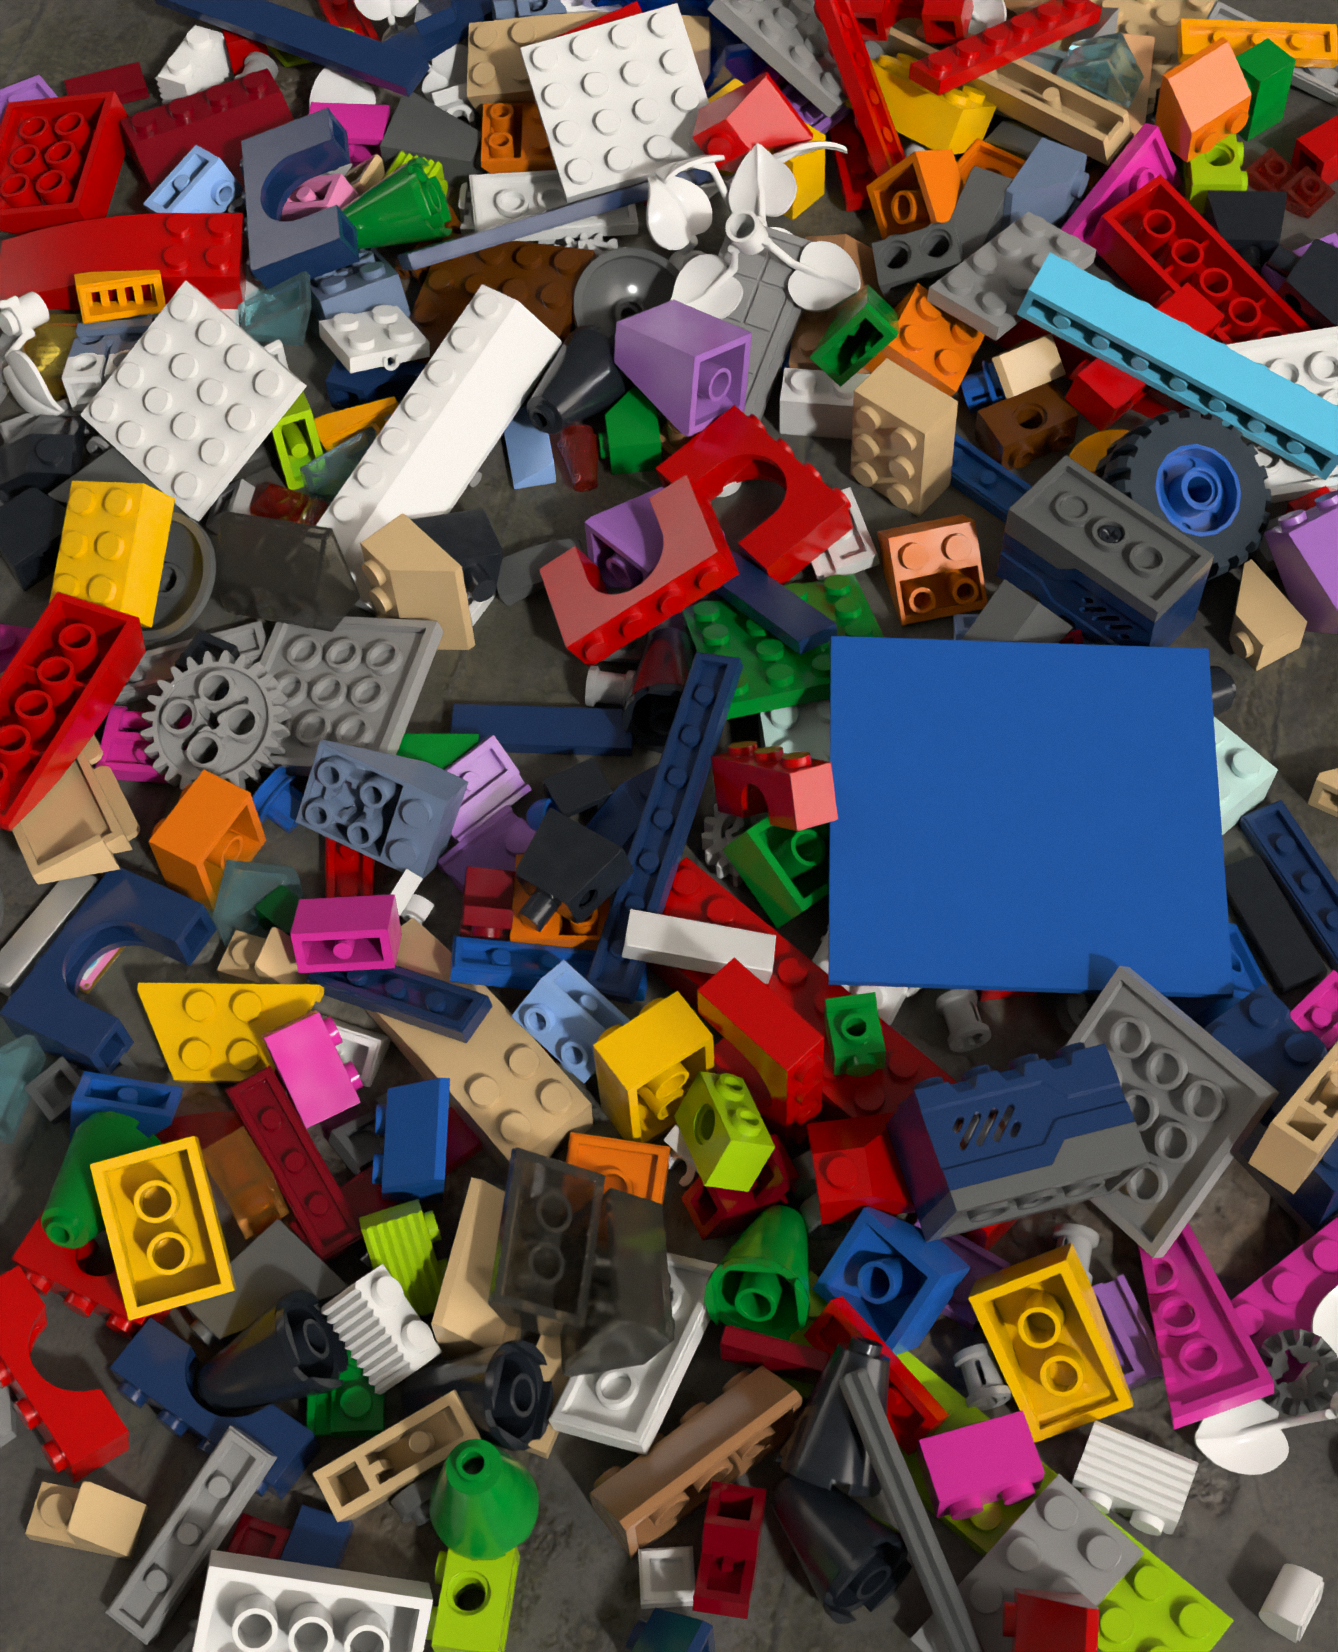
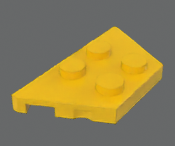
M138 983L137 991L173 1080L180 1083L237 1084L269 1065L278 1078L279 1073L261 1035L309 1013L315 1002L320 1003L324 995V987L312 984Z

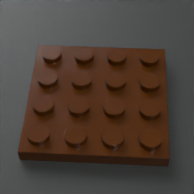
M451 233L449 236L444 237L442 241L462 235ZM509 241L431 265L409 316L410 321L428 339L430 357L414 361L424 364L430 361L482 284L518 300L552 331L563 344L574 323L572 315L574 289L583 271L597 258L594 250ZM547 369L545 370V372L543 373V375L541 376V378L539 379V381L537 382V384L534 386V388H533L532 391L530 392V395H532V394L534 393L535 389L537 388L538 384L540 383V381H541V379L543 378L544 374L546 373Z

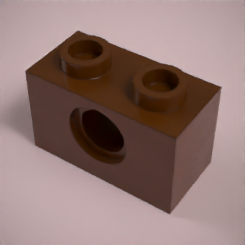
M1052 380L1019 395L978 410L975 440L987 456L1007 470L1022 468L1039 457L1051 452H1060L1074 443L1079 415Z

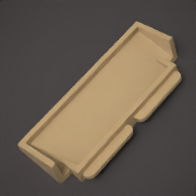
M95 734L60 780L37 806L12 829L28 868L38 885L119 870L120 867L113 854L133 850L129 841L140 832V826L111 768L100 766L94 769L92 766L103 756V751Z

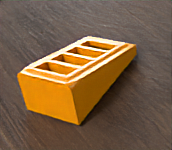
M160 270L103 271L74 274L83 324L160 313L166 306ZM150 284L152 300H144L141 285ZM133 286L135 301H127L125 287ZM116 289L118 301L109 300L108 290ZM99 291L101 302H93L91 293Z
M394 396L328 413L314 419L319 439L336 465L370 448L389 420H384L383 417L389 414L392 416L399 406Z

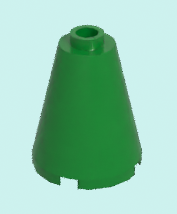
M419 156L409 160L341 208L342 212L357 229L358 250L437 240L451 234L452 229L445 228L444 224L451 220L445 194L436 175L428 178L423 168L430 166L425 159Z
M113 1111L95 1112L75 1129L41 1217L43 1230L54 1244L70 1249L81 1248L106 1229L89 1164L162 1145L154 1134L148 1138L136 1128L140 1123L131 1116Z
M773 1205L763 1209L712 1271L706 1283L704 1303L710 1318L716 1325H718L720 1319L726 1326L731 1325L789 1341L791 1334L798 1329L801 1331L805 1326L810 1309L808 1242L805 1222L797 1211L782 1205Z
M469 1439L455 1446L447 1457L431 1492L430 1517L437 1535L453 1553L472 1561L496 1560L505 1556V1553L514 1549L519 1544L522 1545L530 1537L538 1518L539 1495L531 1473L520 1461L485 1440Z

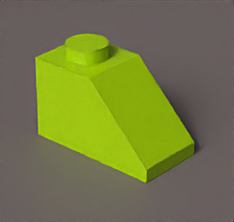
M302 391L270 432L289 491L330 479L313 414L304 391Z

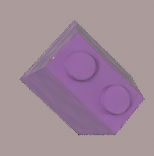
M671 300L616 322L614 363L681 434L689 437L704 430L733 405L742 412H745L752 332L677 300Z
M663 487L591 516L585 521L588 558L598 566L607 589H610V587L635 588L657 566L663 550V534L649 498L663 490Z
M1338 490L1316 498V506L1307 511L1300 509L1281 516L1278 519L1280 525L1264 533L1288 599L1307 621L1306 632L1338 634Z

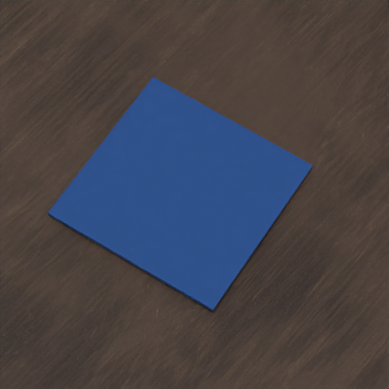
M831 636L830 762L838 820L829 822L828 985L1101 994L1118 967L1125 966L1134 970L1163 996L1232 999L1234 989L1209 649Z

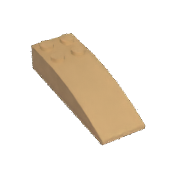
M611 12L551 14L469 23L468 100L481 118H483V103L535 102L520 48L552 39ZM681 15L706 94L710 95L711 20L709 17Z
M412 918L401 926L402 936L396 966L488 995L493 1007L467 1044L378 1012L366 1011L425 1081L436 1078H450L449 1108L452 1107L481 1141L483 1149L516 1186L569 1145L571 1132L584 1134L593 1127L592 1104L532 1035L511 1017L510 1011L485 985L450 982L451 952L415 918Z

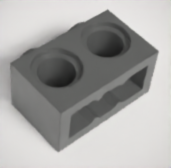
M953 220L945 223H932L924 229L906 234L890 235L882 241L872 243L879 287L890 306L899 304L918 283L929 290L931 285L965 260L962 241ZM946 252L942 256L935 257L939 253ZM905 263L902 267L894 269L896 266Z

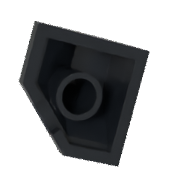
M41 415L0 447V490H6L10 494H21L28 488H37L48 496V493L79 472L82 465L86 420L82 416Z

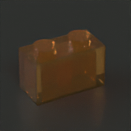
M244 1127L202 1150L207 1173L219 1197L245 1239L254 1234H262L277 1219L281 1221L282 1217L289 1214L273 1173Z

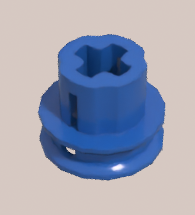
M983 360V370L965 375L961 382L965 401L971 414L1006 399L993 362L988 363Z
M281 765L263 782L252 798L261 824L270 819L289 834L299 825L296 823V818L304 793L295 787L298 777L295 775L288 776L285 766Z

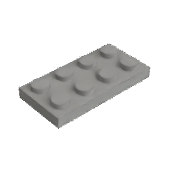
M1028 211L931 285L927 301L996 341L1024 319L1016 313L1050 252L1085 270L1093 264L1097 249Z
M1059 1473L957 1588L984 1652H1011L1012 1637L1002 1636V1617L1004 1601L1014 1602V1588L1080 1593L1097 1607L1144 1555V1552ZM933 1613L910 1640L922 1652H949Z

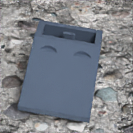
M375 248L360 249L359 262L299 283L318 322L332 319L340 313L357 314L372 311L373 308L379 305L398 306L408 318L411 315L399 274Z
M321 740L296 823L402 873L408 869L424 879L438 865L437 860L445 854L469 781L428 762Z

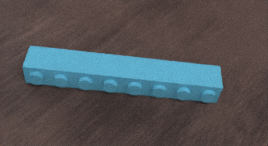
M1051 252L1048 254L1017 311V315L1186 406L1198 410L1201 414L1211 413L1223 419L1222 425L1228 427L1232 424L1243 433L1242 436L1324 480L1338 465V405L1332 404L1308 391L1304 386L1295 384L1276 374L1265 365L1256 363L1235 352L1227 345L1192 329L1188 324L1153 308L1149 303L1138 300L1114 287L1110 282L1101 280L1080 269L1072 262L1062 259Z

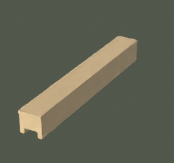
M918 18L899 20L891 27L887 41H875L881 46L884 53L892 57H896L898 53H903L917 60L953 45L926 43L923 23ZM967 33V38L973 36V34ZM1022 58L959 86L962 89L964 86H970L981 90L986 94L985 100L995 104L997 110L1087 154V156L1107 166L1113 163L1134 137L1131 132L1127 110Z

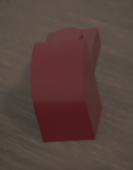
M466 866L459 937L508 942L509 930H512L514 914L512 900L515 871Z
M777 1134L770 1135L775 1148L749 1192L704 1186L699 1176L681 1197L702 1241L738 1234L746 1230L763 1209L773 1205L786 1206L789 1203L785 1193L800 1176Z
M712 1481L704 1520L702 1554L693 1595L692 1611L748 1619L760 1552L766 1489Z

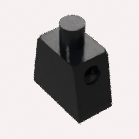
M1208 190L1203 218L1261 275L1262 267L1270 259L1280 243L1287 192Z
M1314 239L1303 256L1300 257L1280 244L1265 264L1286 279L1276 293L1312 330L1336 327L1338 324V248L1320 239Z
M28 488L15 498L8 491L0 490V556L24 592L55 571L67 509L37 488Z
M483 508L410 519L462 566L466 592H469L475 601L483 602L493 596L496 591L503 559V550Z
M550 808L516 868L515 876L526 894L530 896L517 915L525 924L541 932L555 912L574 923H582L631 876L634 869L622 847L555 809Z

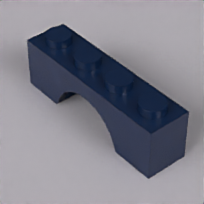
M391 357L388 358V365L393 364ZM337 358L325 380L331 407L343 410L393 396L397 402H401L427 364L411 360L399 363V366L392 371L386 370L383 366L350 373Z
M150 1317L109 1367L120 1382L116 1391L139 1409L146 1402L160 1412L156 1420L175 1436L181 1438L186 1431L200 1441L196 1449L207 1459L229 1426L238 1427L278 1457L254 1493L262 1497L266 1491H269L282 1501L321 1450L314 1433L272 1403L256 1413L243 1417H223L205 1410L197 1403L195 1394L196 1376L200 1366V1361L188 1343Z

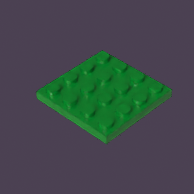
M837 574L829 576L824 580L805 584L791 583L784 586L835 622L837 636L884 638L854 574ZM726 600L702 601L695 606L686 607L682 611L683 624L687 635L692 641L695 654L700 652L740 658L743 664L726 720L830 699V641L800 655Z

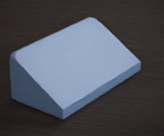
M526 405L518 410L504 431L514 489L556 483L549 434L537 429L532 424Z

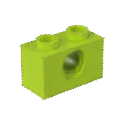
M1230 134L1218 142L1209 152L1201 153L1188 163L1181 159L1185 198L1199 214L1204 212L1208 190L1247 191V171H1241L1240 166L1243 164L1244 145L1242 141L1237 142L1236 134Z
M699 1071L674 1115L704 1186L749 1192L773 1152L775 1145L743 1078L728 1073L716 1074Z
M517 1546L505 1553V1556L496 1560L472 1561L453 1553L449 1548L448 1551L439 1552L435 1570V1584L442 1585L439 1605L432 1606L426 1634V1640H432L431 1646L434 1652H505L520 1562ZM469 1589H479L486 1594L482 1605L473 1611H464L457 1607L459 1597Z

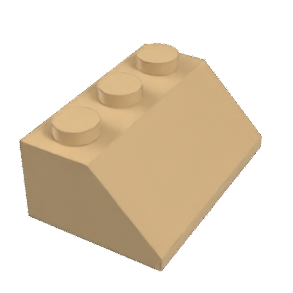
M402 513L360 543L365 562L362 564V569L369 579L371 588L368 591V595L375 606L377 614L374 618L438 621L443 630V635L437 650H470L475 646L462 566L413 521Z
M472 1177L431 1323L437 1344L442 1350V1358L447 1361L508 1341L520 1340L521 1325L516 1324L520 1306L528 1307L530 1303L534 1277L528 1276L532 1258H541L546 1238V1229L540 1228L536 1208L482 1179Z

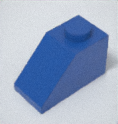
M84 1071L71 1100L69 1143L75 1129L88 1116L95 1112L108 1111L131 1116L140 1123L136 1128L150 1138L152 1134L155 1135L172 1124L182 1097L183 1087Z

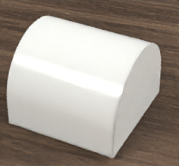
M1284 1564L1259 1612L1260 1619L1269 1628L1292 1642L1300 1641L1322 1598L1323 1578L1303 1567L1294 1564Z

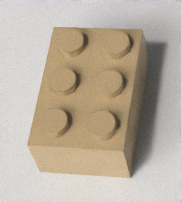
M886 358L854 390L850 474L863 486L871 487L889 498L896 507L906 509L919 517L950 485L958 401Z

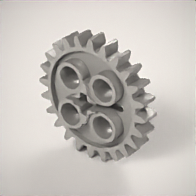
M227 650L223 651L219 662L209 651L205 652L203 664L198 665L191 657H187L188 670L184 673L174 666L171 667L174 680L171 683L160 679L157 681L159 687L164 692L161 696L148 695L147 699L156 708L155 711L142 713L141 716L152 725V727L141 732V736L146 741L152 743L144 749L145 754L152 760L157 759L152 767L159 774H166L164 780L173 787L180 784L181 790L189 783L194 782L203 769L246 790L245 779L251 777L260 784L262 779L258 770L262 766L270 770L276 768L269 759L271 753L284 754L286 751L277 742V738L291 735V732L284 725L280 724V722L292 717L286 707L280 706L288 700L281 689L275 690L280 683L272 674L266 675L267 670L261 663L257 662L252 665V662L244 654H241L235 661L234 657ZM229 686L228 694L223 699L214 701L216 693L221 688ZM245 699H249L247 704H244ZM192 715L191 723L183 729H178L179 722L183 717ZM249 720H255L252 730L244 735H240L242 725ZM215 721H218L220 725L215 729L213 724ZM187 744V750L184 751V746ZM213 748H218L216 757L211 762L203 764L205 754Z

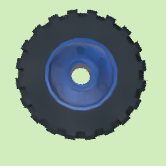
M1184 409L1179 413L1171 410L1161 413L1153 419L1150 418L1116 440L1107 449V456L1099 461L1095 475L1212 553L1214 558L1207 581L1241 565L1248 559V554L1256 551L1261 543L1262 535L1260 532L1268 528L1270 513L1265 512V507L1272 504L1271 489H1265L1264 480L1268 478L1265 466L1258 465L1254 457L1258 452L1250 442L1246 445L1240 439L1243 433L1232 424L1224 427L1221 417L1211 413L1201 417V412L1194 409Z

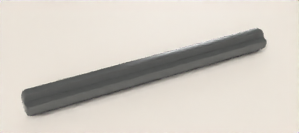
M861 1368L847 1373L839 1379L840 1388L949 1652H984L868 1371Z

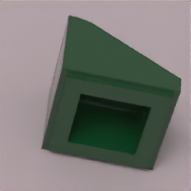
M278 885L255 906L262 928L270 931L272 927H276L291 936L290 933L300 898L286 886Z

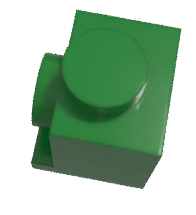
M875 992L825 999L824 1024L834 1075L847 1074L851 1077H863L874 1073L877 1069H883L885 1066L886 1049Z

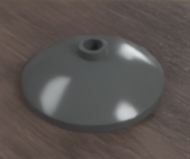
M619 248L600 255L587 266L575 286L572 309L575 328L577 329L583 325H595L601 327L597 332L609 338L611 335H615L616 322L622 320L621 313L625 312L633 316L669 302L680 271L664 257L646 249Z
M177 512L172 514L152 628L141 627L143 639L146 642L167 640L186 630L202 613L210 598L215 582L216 560L210 538L197 522Z

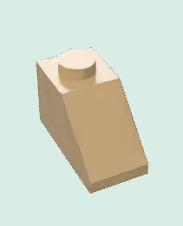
M1251 559L1244 563L1236 595L1229 641L1235 654L1239 658L1245 659L1255 671H1258L1300 648L1307 621Z

